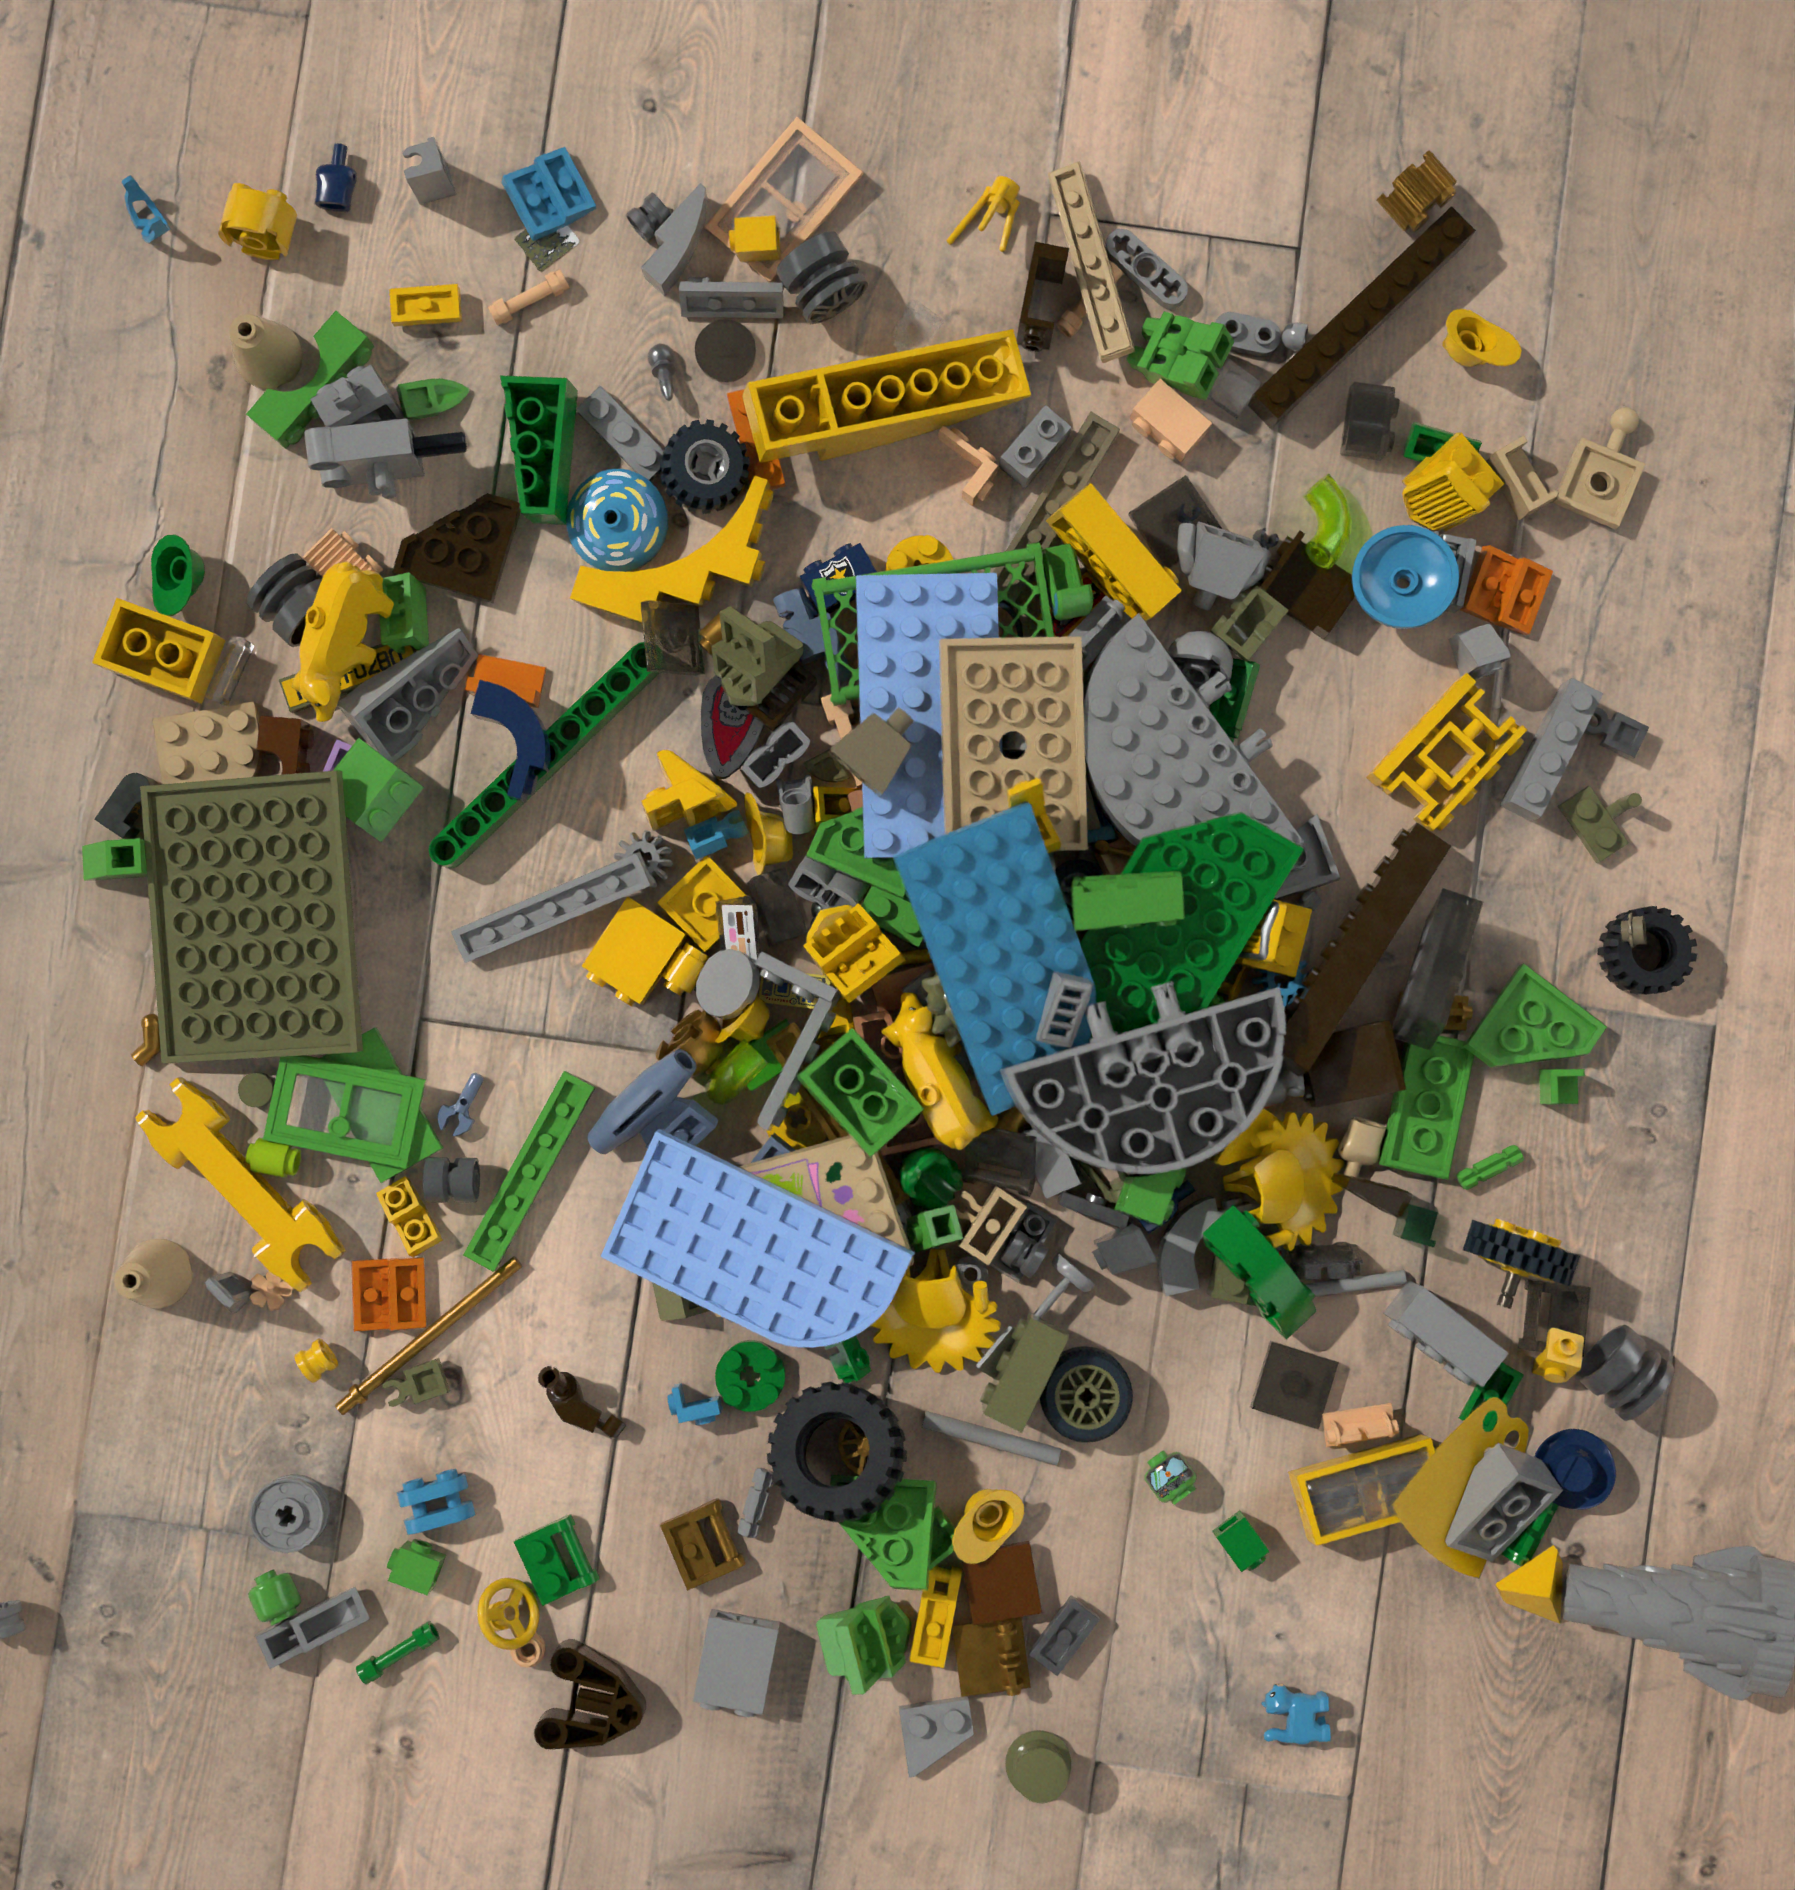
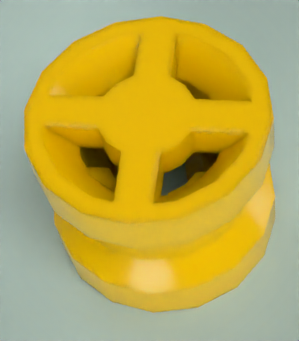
M320 1338L312 1342L311 1348L307 1351L301 1350L294 1355L298 1368L312 1383L321 1379L322 1373L326 1370L332 1371L338 1367V1360L334 1352Z

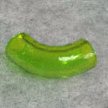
M1328 473L1317 481L1303 496L1314 510L1318 522L1314 537L1306 545V552L1311 561L1326 569L1332 568L1340 559L1350 542L1352 517L1347 498L1337 482Z
M743 1039L707 1078L705 1084L707 1097L715 1104L725 1105L731 1103L769 1063L746 1039Z

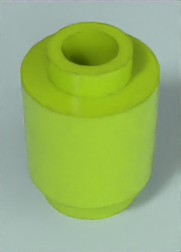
M260 1137L256 1140L255 1144L250 1143L246 1153V1163L250 1164L252 1172L286 1178L288 1175L295 1176L301 1162L300 1148L263 1140Z

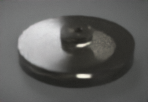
M728 319L718 320L708 324L698 335L695 343V357L698 366L709 378L719 382H733L744 377L752 369L756 360V344L751 332L741 323Z

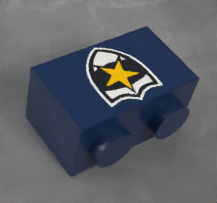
M848 543L833 553L835 557L824 563L821 560H817L803 569L804 574L800 576L801 583L817 612V600L811 587L812 579L826 577L827 581L877 572L861 543L855 546ZM853 590L849 603L856 599V590ZM841 592L839 594L841 596H845L847 592ZM833 594L823 595L826 614H830L840 608V602Z

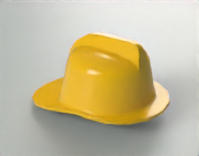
M1456 309L1447 316L1446 327L1448 333L1442 342V346L1458 364L1472 367L1489 363L1494 366L1506 367L1515 364L1520 359L1522 351L1520 344L1506 330L1483 319L1471 310Z
M747 792L744 797V807L752 841L753 862L757 875H762L765 866L787 862L792 859V833L786 830L782 817L777 814L759 811L753 795Z
M758 992L753 1003L750 1006L746 1005L741 1010L743 1011L741 1015L727 1020L720 1018L721 1032L715 1041L716 1043L724 1041L729 1036L741 1042H748L752 1039L758 1040L763 1037L764 1027L769 1019L770 1011L758 995Z
M984 1489L973 1494L967 1501L964 1510L965 1515L954 1530L952 1543L957 1557L966 1563L977 1564L993 1555L1022 1522L1024 1504L1020 1497L1012 1491L1003 1489Z

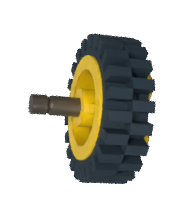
M1497 1218L1494 1225L1472 1220L1463 1247L1464 1251L1502 1265L1501 1269L1507 1271L1501 1290L1502 1294L1499 1296L1497 1305L1508 1309L1512 1307L1513 1297L1516 1294L1521 1276L1529 1278V1275L1571 1287L1580 1259L1579 1255L1561 1248L1562 1241Z

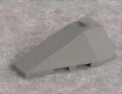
M457 628L366 680L339 701L337 705L367 743L391 762L395 763L417 745L423 736L420 733L431 716L435 718L442 709L439 707L440 703L449 690L457 687L478 657V654L462 630Z

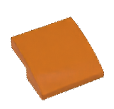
M1491 545L1483 546L1466 589L1463 607L1460 610L1502 628L1530 635L1553 571L1526 557L1518 559Z
M424 1257L351 1260L354 1331L426 1328Z

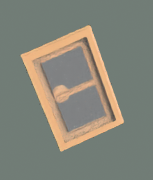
M796 117L704 228L730 249L729 230H735L734 218L775 215L780 226L781 260L745 262L767 282L772 283L778 276L776 271L781 261L792 250L813 235L861 178L863 172Z

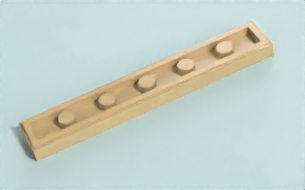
M1080 161L1047 174L1101 362L1105 363L1133 353L1135 349L1083 167Z

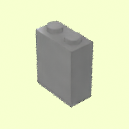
M711 1609L693 1702L700 1703V1706L707 1710L718 1711L721 1710V1707L734 1709L737 1715L744 1717H755L756 1714L763 1715L780 1622Z

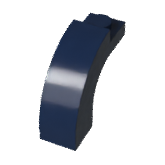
M479 680L470 714L477 719L502 725L513 735L517 746V759L507 796L513 800L526 803L528 795L533 796L537 786L538 776L534 775L535 769L549 772L551 751L546 729L537 713L516 693L503 686Z

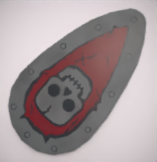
M715 675L708 681L703 691L701 737L703 753L712 774L718 779H726L735 773L751 754L765 725L746 711L749 706L731 705L723 690L721 678ZM763 703L759 709L768 715L770 708Z

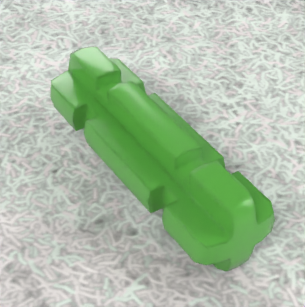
M1511 1145L1503 1149L1501 1154L1495 1153L1473 1164L1472 1169L1466 1168L1458 1172L1456 1176L1461 1187L1469 1190L1477 1186L1478 1181L1485 1182L1508 1170V1166L1514 1167L1522 1163L1524 1157L1517 1145Z

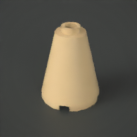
M251 314L240 315L232 321L229 334L234 363L237 371L246 382L261 389L278 388L277 386L286 382L289 383L296 377L302 366L303 352L298 338L291 329L279 322Z
M167 1239L144 1241L130 1251L117 1270L114 1277L115 1288L120 1295L142 1306L155 1309L168 1307L178 1302L188 1292L193 1280V1271H191L188 1253L179 1244Z

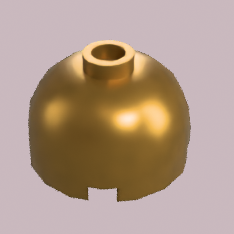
M697 1009L675 1025L671 1030L675 1035L669 1044L663 1040L656 1051V1059L659 1061L677 1049L684 1050L691 1055L696 1063V1070L691 1077L698 1076L703 1072L710 1074L722 1061L719 1056L724 1049V1041L720 1043L715 1042L721 1032V1026L704 1009L702 1012Z

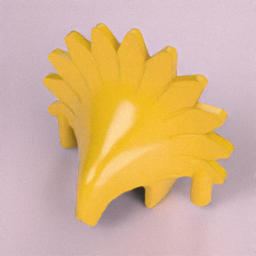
M1288 1111L1285 1114L1283 1125L1278 1120L1271 1119L1267 1130L1253 1134L1250 1138L1251 1144L1255 1148L1266 1145L1263 1152L1257 1158L1241 1165L1239 1171L1223 1176L1225 1191L1245 1193L1260 1204L1258 1208L1249 1211L1259 1223H1275L1278 1226L1279 1232L1265 1237L1274 1248L1283 1245L1285 1250L1292 1251L1297 1238L1302 1245L1309 1246L1312 1239V1228L1317 1232L1324 1233L1326 1231L1324 1213L1335 1214L1338 1211L1331 1195L1342 1191L1344 1188L1333 1183L1331 1178L1334 1173H1337L1344 1166L1343 1160L1332 1158L1339 1141L1335 1138L1325 1140L1328 1124L1326 1122H1318L1313 1126V1115L1311 1113H1303L1298 1122L1296 1114Z
M930 1249L928 1261L922 1273L915 1279L910 1278L908 1267L893 1300L885 1312L870 1325L871 1327L879 1328L874 1334L873 1342L878 1344L892 1343L889 1356L891 1358H898L908 1354L910 1367L913 1369L918 1368L927 1360L935 1373L941 1372L945 1361L956 1370L962 1371L965 1364L964 1357L979 1362L983 1358L980 1348L990 1349L996 1342L989 1333L999 1331L1001 1322L989 1315L996 1312L997 1303L989 1301L987 1283L984 1281H976L973 1284L974 1298L969 1295L961 1286L956 1266H952L950 1271L945 1249Z

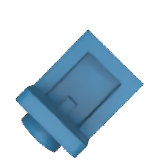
M682 1383L674 1384L672 1394L667 1396L671 1415H677L679 1423L695 1420L696 1425L707 1424L716 1421L715 1415H719L723 1410L720 1395L686 1403Z

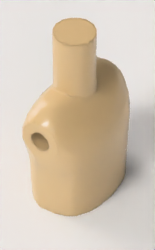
M1351 1117L1348 1129L1339 1145L1340 1156L1348 1161L1344 1172L1345 1175L1358 1177L1362 1165H1374L1378 1161L1380 1145L1386 1127L1368 1119Z

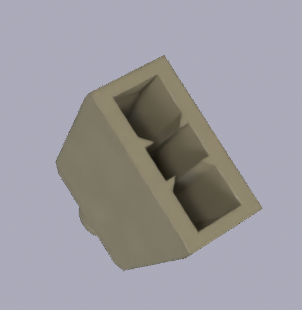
M899 707L886 721L877 714L872 713L833 745L828 754L880 797L912 746L902 735L914 720Z

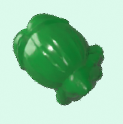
M921 1147L915 1149L901 1162L899 1182L903 1192L910 1196L912 1204L916 1206L922 1205L923 1209L927 1211L946 1207L949 1201L955 1199V1192L960 1191L963 1187L961 1180L962 1172L958 1168V1164L937 1148Z

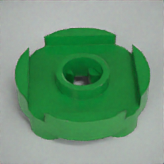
M745 1340L733 1345L723 1354L715 1372L716 1386L724 1402L745 1412L759 1411L773 1404L784 1387L786 1377L785 1366L781 1357L769 1345L757 1340ZM752 1366L754 1372L760 1373V1381L755 1380V1385H747V1381L741 1379V1371L745 1373V1367Z

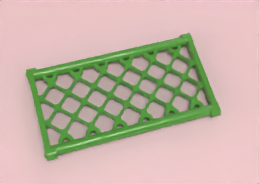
M1040 542L1026 544L1024 549L864 574H958L970 571L971 573H978L977 570L984 569L983 573H990V568L1005 566L1006 570L1012 575V579L1004 591L997 590L998 604L1001 600L1007 601L1017 609V615L1009 626H1004L998 621V626L1003 630L1000 638H1005L1006 635L1020 638L1013 632L1012 627L1021 615H1026L1037 624V629L1031 637H1036L1041 629H1044L1045 637H1054L1042 562L1043 548ZM1034 561L1037 586L1032 585L1021 576L1025 562ZM1018 564V567L1013 568L1011 565ZM856 576L827 581L826 577L812 579L811 587L817 600L831 685L830 700L833 706L844 705L846 700L859 698V684L854 685L855 681L859 680L858 668L853 669L841 660V654L849 643L858 645V641L855 639L857 627L852 634H847L835 625V619L844 608H849L857 614V610L849 604L853 590H856ZM1015 580H1020L1032 590L1030 597L1023 606L1017 605L1007 597V591ZM847 592L845 596H841L839 593ZM833 594L841 606L835 616L829 620L827 619L823 595ZM1036 594L1039 595L1043 620H1038L1027 612V606ZM830 628H834L846 637V643L838 654H833ZM835 663L842 664L852 672L848 686H838Z

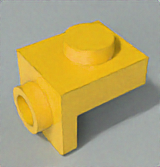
M1551 1328L1547 1333L1546 1349L1533 1360L1532 1373L1543 1376L1545 1380L1552 1383H1566L1581 1369L1584 1337L1557 1328Z

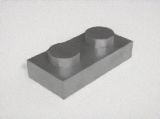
M1070 1595L1031 1647L1029 1655L1058 1676L1099 1622V1616Z

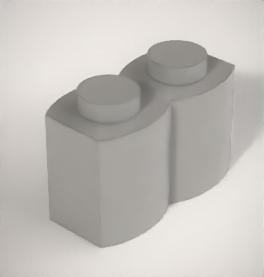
M794 722L784 723L769 735L765 745L752 750L740 769L757 787L767 786L778 778L785 764L795 761L806 751L810 739Z
M806 856L788 884L800 897L811 902H817L823 909L841 905H851L854 907L861 901L870 884L811 860Z

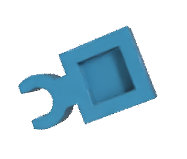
M739 810L730 812L719 822L714 816L684 829L696 860L727 847V839L741 838L749 833Z

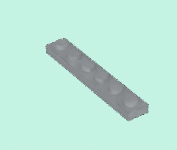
M640 852L459 927L451 931L464 962L467 963L649 887L654 883Z

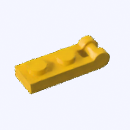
M937 1564L930 1570L928 1591H922L909 1662L944 1668L962 1568L952 1566L951 1569L938 1567ZM935 1581L948 1583L947 1593L934 1591Z

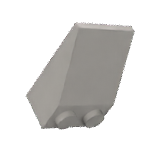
M1497 1443L1485 1453L1483 1459L1474 1467L1445 1542L1448 1547L1493 1562L1563 1490L1541 1459Z

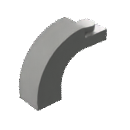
M1208 1196L1186 1206L1172 1219L1162 1236L1157 1257L1159 1282L1162 1293L1165 1296L1200 1289L1194 1256L1196 1247L1203 1237L1202 1233L1232 1205L1242 1213L1244 1210L1248 1212L1253 1210L1252 1203L1242 1202L1241 1197L1221 1201L1222 1207L1217 1208L1215 1198Z

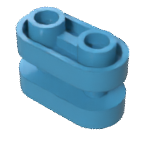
M455 1468L436 1474L437 1480L424 1483L423 1478H418L402 1484L403 1490L397 1492L400 1507L411 1505L414 1515L404 1520L407 1535L463 1521L476 1515L472 1500L461 1502L459 1492L468 1488L465 1473L458 1474ZM445 1496L447 1506L427 1511L425 1501Z

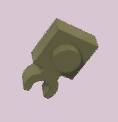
M439 1358L404 1370L405 1381L399 1378H392L382 1385L383 1389L394 1386L399 1390V1397L388 1402L390 1407L400 1405L409 1395L412 1396L414 1404L450 1391Z

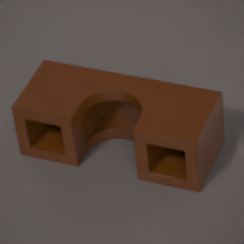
M260 715L257 750L264 754L277 755L282 762L281 775L309 773L310 765L306 763L307 749L312 748L314 733L310 729V724L302 719Z

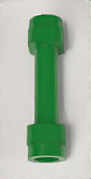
M428 1621L414 1629L411 1637L379 1657L371 1656L357 1665L356 1671L360 1680L367 1685L384 1674V1669L416 1649L421 1648L424 1650L440 1639L436 1627L432 1622Z

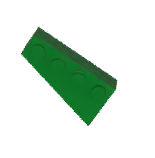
M500 375L506 404H504L506 418L509 420L511 433V451L514 454L516 466L514 471L521 514L532 523L566 525L578 390L567 378Z

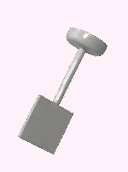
M1059 1253L1053 1258L1052 1265L1064 1278L1034 1312L1033 1315L1039 1318L1043 1317L1070 1283L1083 1292L1091 1291L1096 1285ZM1008 1326L976 1365L979 1370L992 1378H995L998 1373L996 1366L1004 1350L1009 1352L1015 1339L1011 1338L1014 1331L1013 1327Z

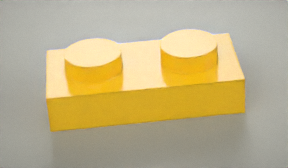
M458 284L389 289L391 323L394 326L462 322L461 296Z

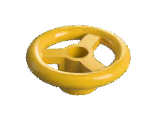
M501 1578L492 1582L483 1591L478 1603L477 1617L483 1635L492 1645L504 1650H515L523 1647L533 1638L538 1628L540 1612L533 1591L524 1582L515 1578ZM506 1588L512 1589L508 1600L489 1605L496 1592ZM522 1596L529 1609V1621L526 1629H524L519 1620L518 1605ZM510 1628L515 1638L505 1639L495 1631Z

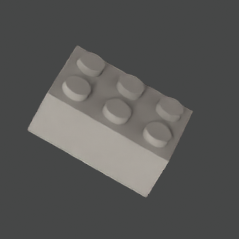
M1409 1280L1384 1311V1314L1391 1319L1388 1324L1389 1327L1411 1342L1416 1338L1419 1341L1415 1346L1440 1364L1444 1360L1447 1363L1444 1369L1468 1386L1473 1381L1483 1387L1508 1355L1507 1351L1425 1287Z

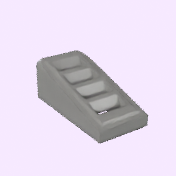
M1054 971L1036 1036L1037 1041L1071 1048L1093 988V983L1088 978ZM1064 989L1076 991L1075 997L1064 995ZM1059 1002L1073 1004L1072 1009L1058 1007ZM1054 1015L1069 1017L1068 1023L1053 1020ZM1050 1027L1066 1030L1064 1036L1048 1032Z
M232 1272L210 1277L204 1282L208 1290L233 1313H237L250 1300L249 1297L252 1294Z

